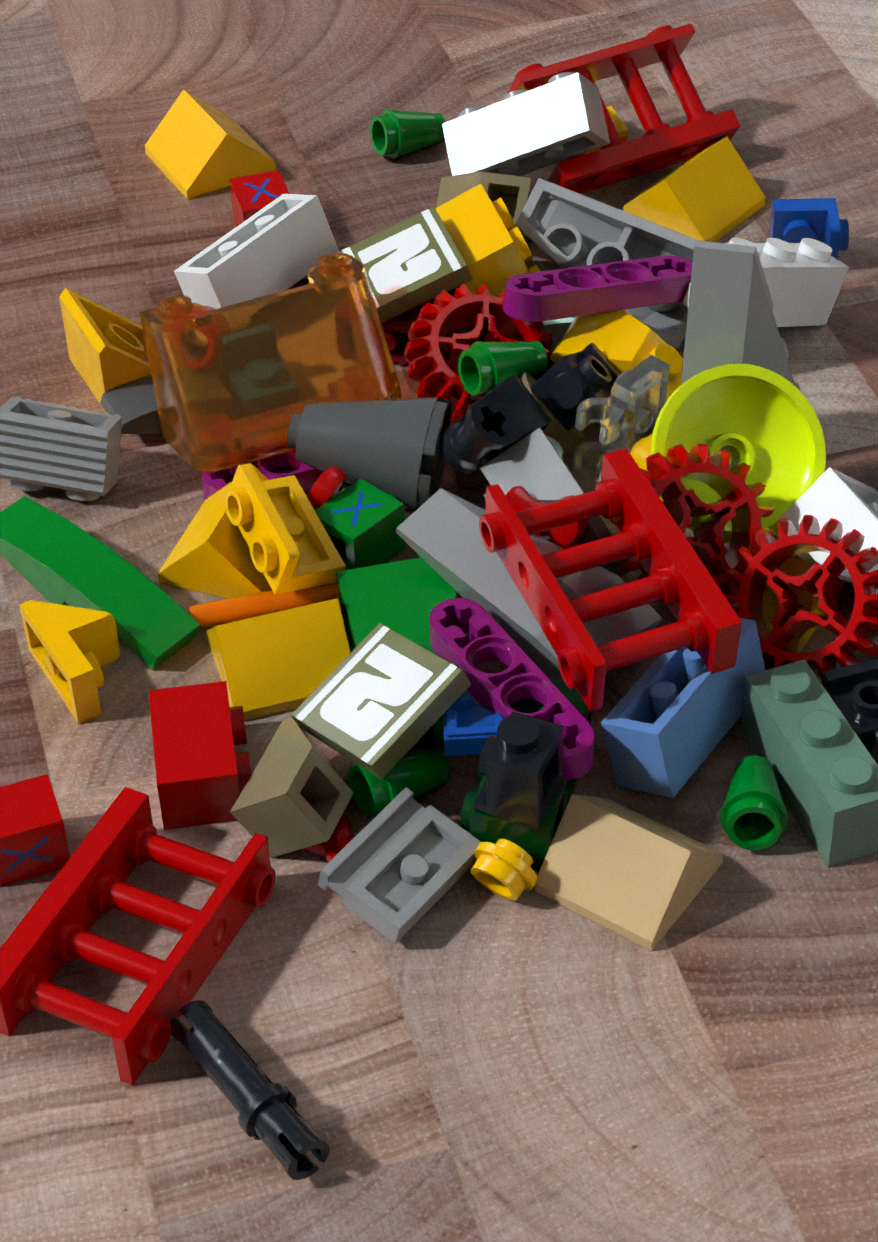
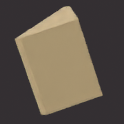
M572 794L538 873V881L534 886V892L653 951L723 863V853L608 798Z

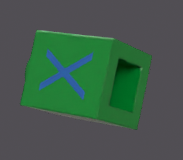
M362 478L315 510L346 565L344 570L387 563L406 549V542L396 533V528L405 521L404 503L392 494L385 493Z

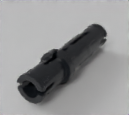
M192 1001L179 1009L193 1027L188 1029L180 1018L174 1016L171 1020V1035L181 1042L240 1113L238 1117L239 1125L250 1138L262 1140L293 1180L305 1179L317 1172L319 1168L308 1157L306 1152L310 1150L319 1161L325 1163L330 1152L329 1145L314 1132L297 1112V1103L294 1095L287 1087H283L279 1083H273L214 1015L212 1008L205 1001Z

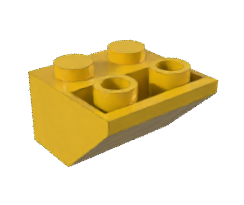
M482 184L435 208L469 268L473 280L464 285L472 294H476L478 287L486 283L490 295L498 297L499 293L505 290L506 280L511 276L540 272L537 265L527 269L528 266L534 264L525 239L519 228L515 227L516 225L502 198L500 197L491 202Z

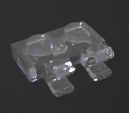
M650 355L633 369L626 370L619 375L613 384L611 397L589 398L579 404L575 428L581 431L591 423H601L599 442H586L574 450L572 472L578 474L586 467L596 466V486L597 483L601 482L603 454L627 448L630 453L636 442L653 434L656 420L666 403L669 364Z

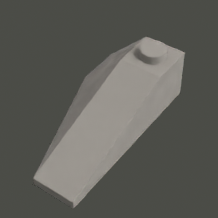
M538 178L515 224L520 231L562 269L669 255L693 261L694 245L696 242L694 238L541 178ZM683 301L625 309L626 312L649 327L663 341L674 347L677 351L681 352L685 347L688 307L682 304Z
M696 240L693 252L681 385L698 373L716 366L751 364L769 369L783 376L800 390L799 383L794 382L789 367V351L785 339L780 338L772 312L774 303L756 247Z
M440 488L396 528V533L463 598L475 601L481 605L548 678L563 680L558 666L557 654L497 552L490 553L484 546L479 530V517L485 515V510ZM535 534L530 535L541 555L564 549ZM600 566L556 579L568 600L625 584L618 575ZM647 604L583 623L596 646L654 629L661 622L662 617Z

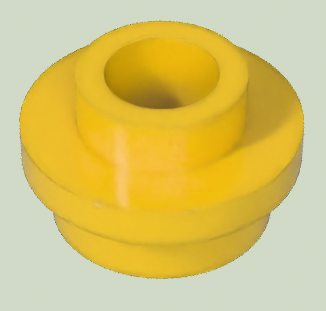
M498 839L496 844L480 842L474 851V857L477 861L471 868L472 876L486 889L504 899L516 901L523 890L531 891L538 881L536 873L530 867L533 863L532 857L524 849L511 841Z

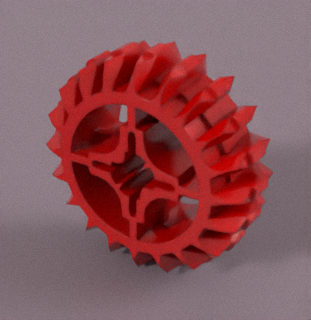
M464 283L456 289L454 296L443 290L441 294L436 296L434 304L426 303L421 308L418 318L411 324L407 335L409 342L404 350L405 361L410 363L407 370V381L419 383L416 390L417 398L440 397L441 399L451 400L453 407L452 424L466 416L467 409L476 400L482 398L480 395L472 396L464 389L458 371L460 354L464 350L470 349L474 342L538 341L543 345L547 354L548 366L546 372L555 364L550 359L553 352L549 351L553 344V334L540 332L544 324L543 321L528 322L508 316L503 311L505 290L500 292L498 297L492 296L486 283L478 287L476 294H472ZM472 328L468 333H454L452 338L443 337L455 330ZM544 374L538 375L534 379L538 381Z
M706 444L692 446L689 454L683 445L672 446L668 448L667 459L660 453L648 456L646 458L648 471L641 469L657 495L659 497L661 495V501L683 533L692 524V517L697 518L710 515L699 523L700 526L693 531L694 537L686 538L722 593H738L739 585L726 579V572L729 569H735L744 573L748 566V563L741 560L737 555L738 550L741 547H745L757 554L761 548L758 547L759 544L756 541L755 534L761 529L767 531L773 537L776 535L770 528H762L761 518L769 517L775 509L771 505L758 506L755 499L763 493L766 485L761 482L746 485L745 480L749 475L751 466L742 463L730 469L731 452L720 450L711 457L708 445ZM680 478H691L701 481L715 490L722 499L706 504L698 498L693 489L686 490ZM610 519L609 521H610L613 525H615V523L613 522V520ZM731 519L732 537L727 551L722 536L726 523ZM627 558L620 565V569L625 573L640 569L642 572L637 580L649 577L639 561L633 562L630 558Z
M804 515L800 522L799 533H797L793 523L784 518L778 521V540H775L771 534L761 529L755 534L756 541L761 547L757 554L745 547H741L738 550L737 555L741 560L748 563V566L744 573L735 569H729L726 572V579L738 584L739 591L738 593H727L724 596L732 608H739V613L737 614L739 618L756 621L765 670L769 669L772 665L773 668L805 659L815 675L817 669L819 676L823 679V672L836 669L837 662L842 667L859 663L853 654L857 649L870 656H876L878 646L866 638L871 629L878 632V618H875L878 609V594H876V589H878V570L869 572L878 563V549L871 547L859 552L865 538L861 532L853 529L842 537L843 524L833 518H830L820 531L818 519L812 515ZM813 551L830 553L822 565L815 562L811 569L799 576H792L779 568L785 561L801 553ZM846 568L851 576L855 593L854 608L850 620L839 610L836 602L837 592L844 582L840 575ZM766 585L772 588L779 601L777 613L771 621V624L774 626L771 632H769L765 624L762 608ZM787 585L801 591L806 590L810 593L818 591V594L812 597L819 600L817 607L829 617L826 618L815 612L810 613L803 609L798 612L797 609L803 607V605L797 603L798 595L792 592ZM822 626L838 636L828 645L810 652H789L785 649L794 637L800 639L810 628Z

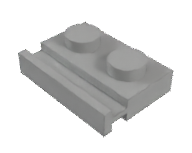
M407 787L321 869L318 880L320 888L324 891L330 888L343 898L342 904L394 944L477 861L474 857V851L481 842L433 806L429 805L425 808L413 799L414 792Z

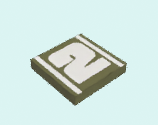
M434 206L337 252L340 262L373 327L436 298L443 290L448 292L461 286L463 283L465 284L473 280L464 258Z
M379 623L291 716L304 731L382 780L467 690L471 682L459 667Z

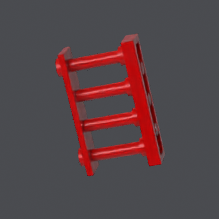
M692 24L674 29L670 25L661 26L650 32L646 37L544 67L540 63L532 64L523 68L515 75L508 93L521 89H535L548 84V80L554 75L564 72H578L594 84L595 81L618 75L645 131L643 137L627 141L625 137H620L601 97L610 144L602 146L598 151L585 155L580 154L555 163L556 167L547 181L583 194L685 162L726 136L729 140L733 138L741 127L733 109L715 115L712 111H706L680 57L695 33ZM659 62L662 63L688 118L685 124L672 128L669 124H663L638 71L639 68Z
M627 448L603 454L601 482L596 484L594 491L531 509L515 512L499 484L486 487L485 515L479 517V530L484 546L490 553L497 552L557 654L558 666L563 681L568 688H577L590 712L603 708L606 671L684 647H687L691 652L697 651L711 674L735 667L742 621ZM599 515H603L605 519H612L621 532L546 555L540 554L530 535ZM625 558H630L633 562L639 561L649 576L568 600L556 580L560 577ZM657 601L661 606L667 605L678 621L596 646L583 623Z
M124 787L0 948V1033L10 1036L27 1013L34 1012L36 1009L112 1038L120 1081L133 1086L149 1061L156 1062L164 1053L171 1035L172 1018L174 1016L180 1018L182 1013L179 1009L191 1002L255 907L261 908L269 900L274 889L276 872L271 868L268 837L255 833L236 861H230L158 835L156 827L153 826L149 796ZM149 860L218 886L202 909L198 910L124 882L138 864L141 865ZM111 908L181 933L183 936L164 961L90 933L88 930L102 912H108ZM74 958H78L147 986L127 1013L52 984L50 981L65 961L70 962Z

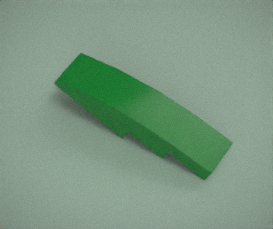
M25 496L0 512V555L50 603L111 613L115 618L117 636L152 671L196 638L200 623L153 581L111 548L66 518Z

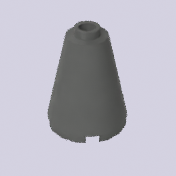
M440 397L307 403L302 414L293 413L288 430L287 446L296 449L297 461L322 472L332 465L340 468L347 475L344 480L345 482L353 484L362 478L385 493L392 494L404 503L405 508L415 512L441 487L446 461L440 452L439 439L440 435L452 424V401L441 399Z

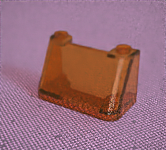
M346 253L325 255L318 259V265L309 270V284L211 311H208L198 303H192L190 297L172 296L159 301L157 308L140 312L163 438L192 468L205 472L220 471L294 450V448L287 446L290 421L293 413H303L307 403L402 399L400 384L367 274L360 261Z

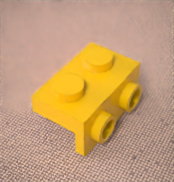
M251 463L238 465L230 490L225 495L226 513L230 522L238 526L250 548L253 565L259 572H263L274 594L277 595L337 582L336 572L343 571L346 565L295 475L261 481Z

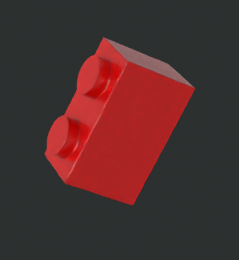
M226 681L148 690L156 781L164 830L237 821L230 811L251 776L249 753H235L234 748L236 745L247 744L243 706L229 707Z

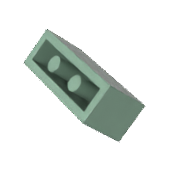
M800 660L745 676L741 733L756 756L766 758L773 765L781 795L827 867H833L878 853V765L806 660Z

